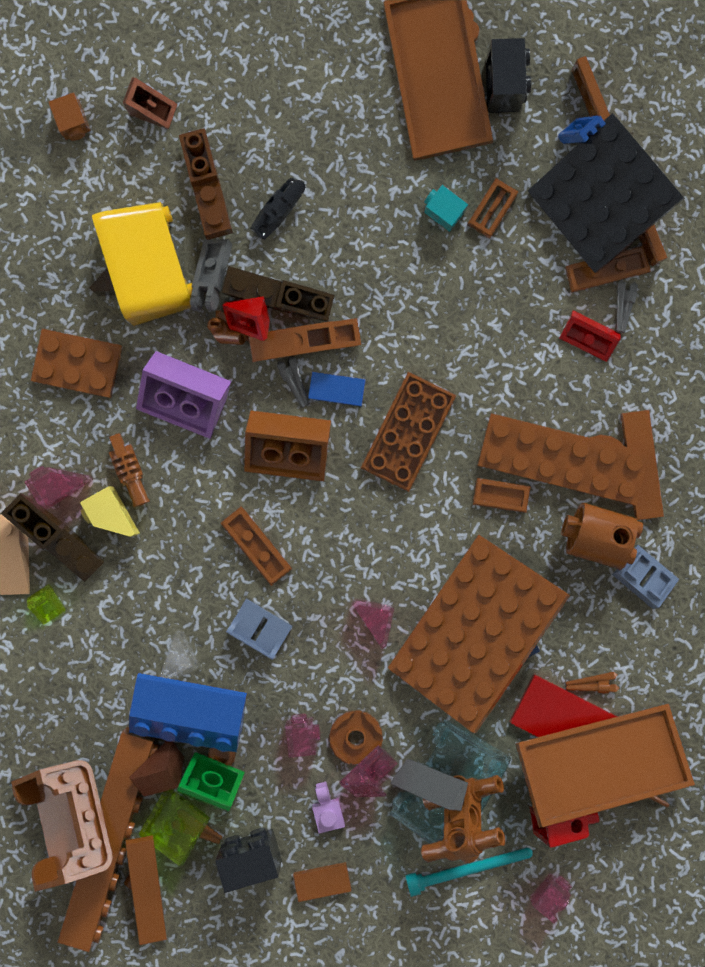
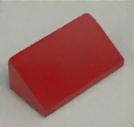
M573 310L559 339L607 362L619 343L621 334Z

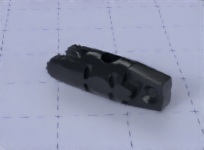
M290 178L279 190H276L260 210L250 227L252 232L263 240L272 234L282 224L296 206L302 194H304L305 182Z

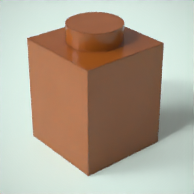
M74 92L48 102L58 130L65 140H80L85 137V133L91 131L80 100Z

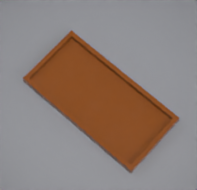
M467 0L383 1L414 161L492 144V131Z
M669 704L515 743L539 828L695 785Z

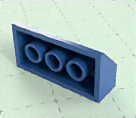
M138 673L129 714V733L142 737L160 738L169 742L187 743L196 747L214 748L222 752L231 751L237 753L243 728L247 693Z

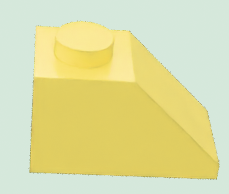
M108 486L80 502L83 507L81 514L88 524L92 523L94 527L129 537L140 533L115 487Z

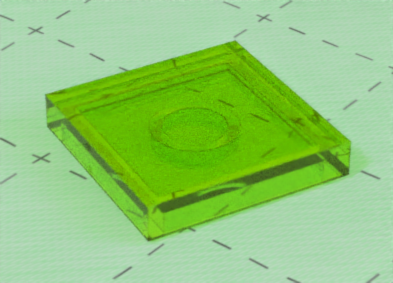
M171 789L161 794L138 835L141 837L153 835L155 848L175 864L181 866L188 858L210 817Z

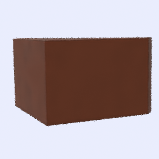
M132 77L123 100V105L130 116L169 129L178 105L135 77Z
M165 741L129 779L144 797L178 788L184 756L173 741Z

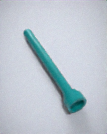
M526 847L422 876V874L416 875V872L407 874L405 876L410 896L421 895V891L426 890L425 887L529 859L532 857L533 851L531 848Z

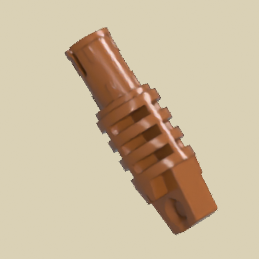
M120 433L110 436L109 439L114 450L109 452L120 484L126 486L133 507L135 508L150 502L141 481L143 479V472L132 445L125 446Z

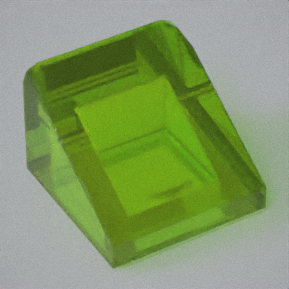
M50 584L27 598L28 609L43 625L66 611V608Z

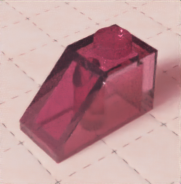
M40 466L29 474L31 478L24 483L37 503L45 509H50L91 482L93 478L91 475Z

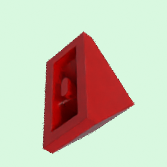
M264 296L226 302L222 305L229 329L261 341L267 339L270 319Z

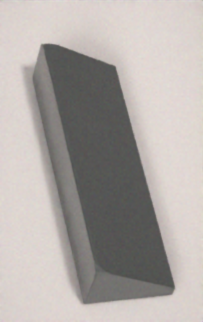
M407 759L391 781V784L443 808L457 811L462 809L468 783L411 759Z

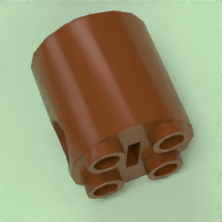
M582 502L578 506L575 515H567L562 525L561 535L567 537L566 554L622 570L626 564L632 565L635 561L637 549L634 548L636 538H639L642 533L643 523L637 521V518Z

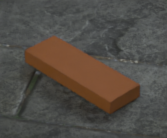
M644 246L621 252L598 273H594L585 261L565 267L571 293L651 272Z
M242 506L221 522V525L271 586L292 569Z

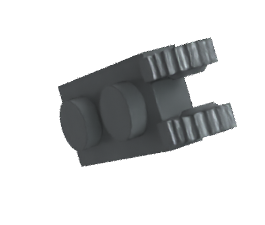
M229 239L204 240L192 283L193 290L190 305L193 311L201 310L204 300L208 311H216L220 300L219 292L221 291L232 248V243Z

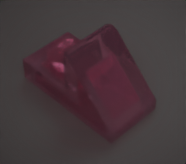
M378 745L339 783L355 797H385L387 795L378 782L398 763L387 751Z

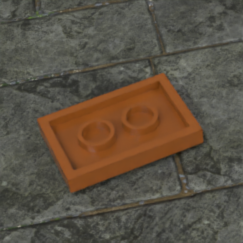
M42 329L31 381L112 398L122 346Z

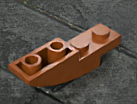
M357 318L268 331L267 339L264 341L248 336L252 362L361 345Z

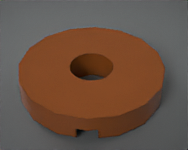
M360 710L348 711L340 715L332 724L329 734L330 747L335 756L347 764L362 765L373 760L380 752L383 741L382 728L377 719L369 713ZM352 731H360L364 735V740L361 744L354 745L350 743L348 736Z

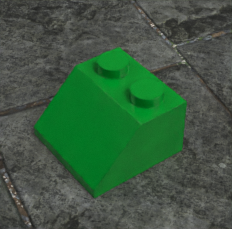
M194 752L177 792L229 813L245 772Z

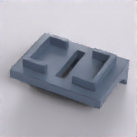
M636 545L637 555L632 565L626 564L622 570L617 569L612 575L652 609L659 608L679 579L643 548ZM651 567L654 568L655 570L653 571V573L650 575V577L645 582L643 587H641L639 584L641 583L643 578L646 576Z
M246 598L226 632L273 660L291 630L292 625ZM264 617L268 621L255 641L251 637Z

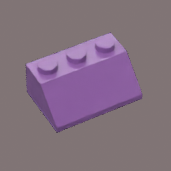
M155 351L142 371L136 409L211 439L226 402L231 381Z

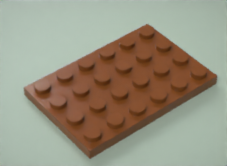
M478 535L388 666V669L469 731L476 734L570 595Z

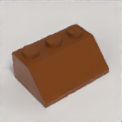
M251 410L245 431L244 472L324 482L331 420Z

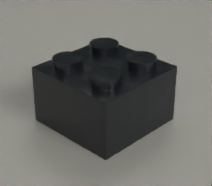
M525 38L491 39L485 60L488 113L519 112L522 104L527 101V94L531 92V76H526V66L530 65V49L525 48Z
M264 827L251 831L250 836L240 838L239 835H234L226 838L224 843L221 844L215 860L224 893L278 878L282 862L273 829L266 831Z

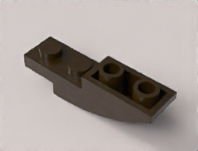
M231 266L227 268L221 294L241 300L264 296L267 308L321 321L329 320L335 296L334 294L285 280H275Z
M22 493L1 512L7 520L42 550H48L84 582L104 563V560L84 543V540L72 529Z

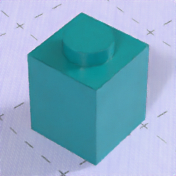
M443 185L438 191L433 189L424 201L426 204L424 213L449 232L468 207L465 201Z

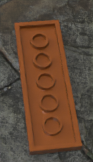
M491 413L477 466L637 506L651 453Z

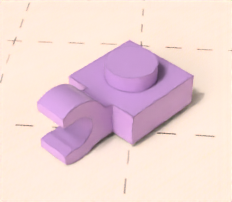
M327 782L316 784L315 790L319 803L313 804L312 808L318 832L323 833L345 827L339 798L330 799Z

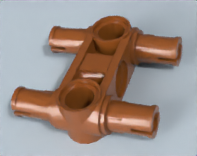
M460 775L454 776L468 783L461 811L444 808L443 840L422 845L421 848L422 857L427 863L446 858L451 861L461 860L464 863H472L483 850L505 845V835L499 827L481 831L482 797L503 793L504 791L503 781L498 775L479 780L473 777L465 779ZM423 799V804L429 811L441 807Z

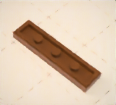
M649 410L622 413L620 415L625 447L651 453L637 506L633 505L634 516L637 520L664 517Z
M153 835L125 840L139 945L167 940Z

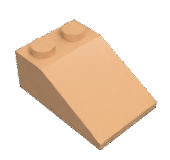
M0 514V595L30 594L28 537Z

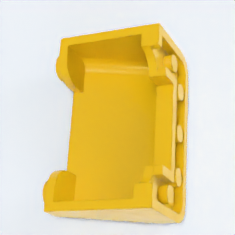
M161 202L92 214L93 223L121 312L129 323L135 326L191 308L190 298L193 287L192 283L187 284L183 276L171 238L169 223L173 222V218L168 206L164 207Z

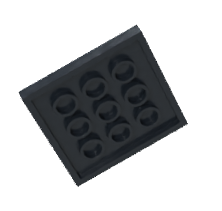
M613 113L604 120L606 124L603 127H596L597 132L594 135H588L589 139L586 142H580L528 190L530 195L594 273H598L685 199Z

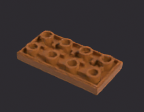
M408 372L361 469L409 492L456 395Z

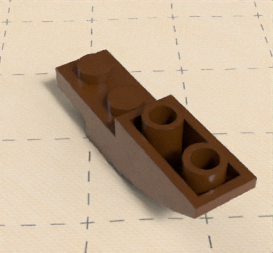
M205 128L179 135L206 239L210 240L232 234L228 209Z

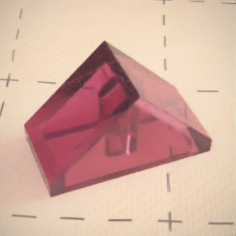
M358 598L354 599L352 605L382 649L385 648L388 642L394 606Z

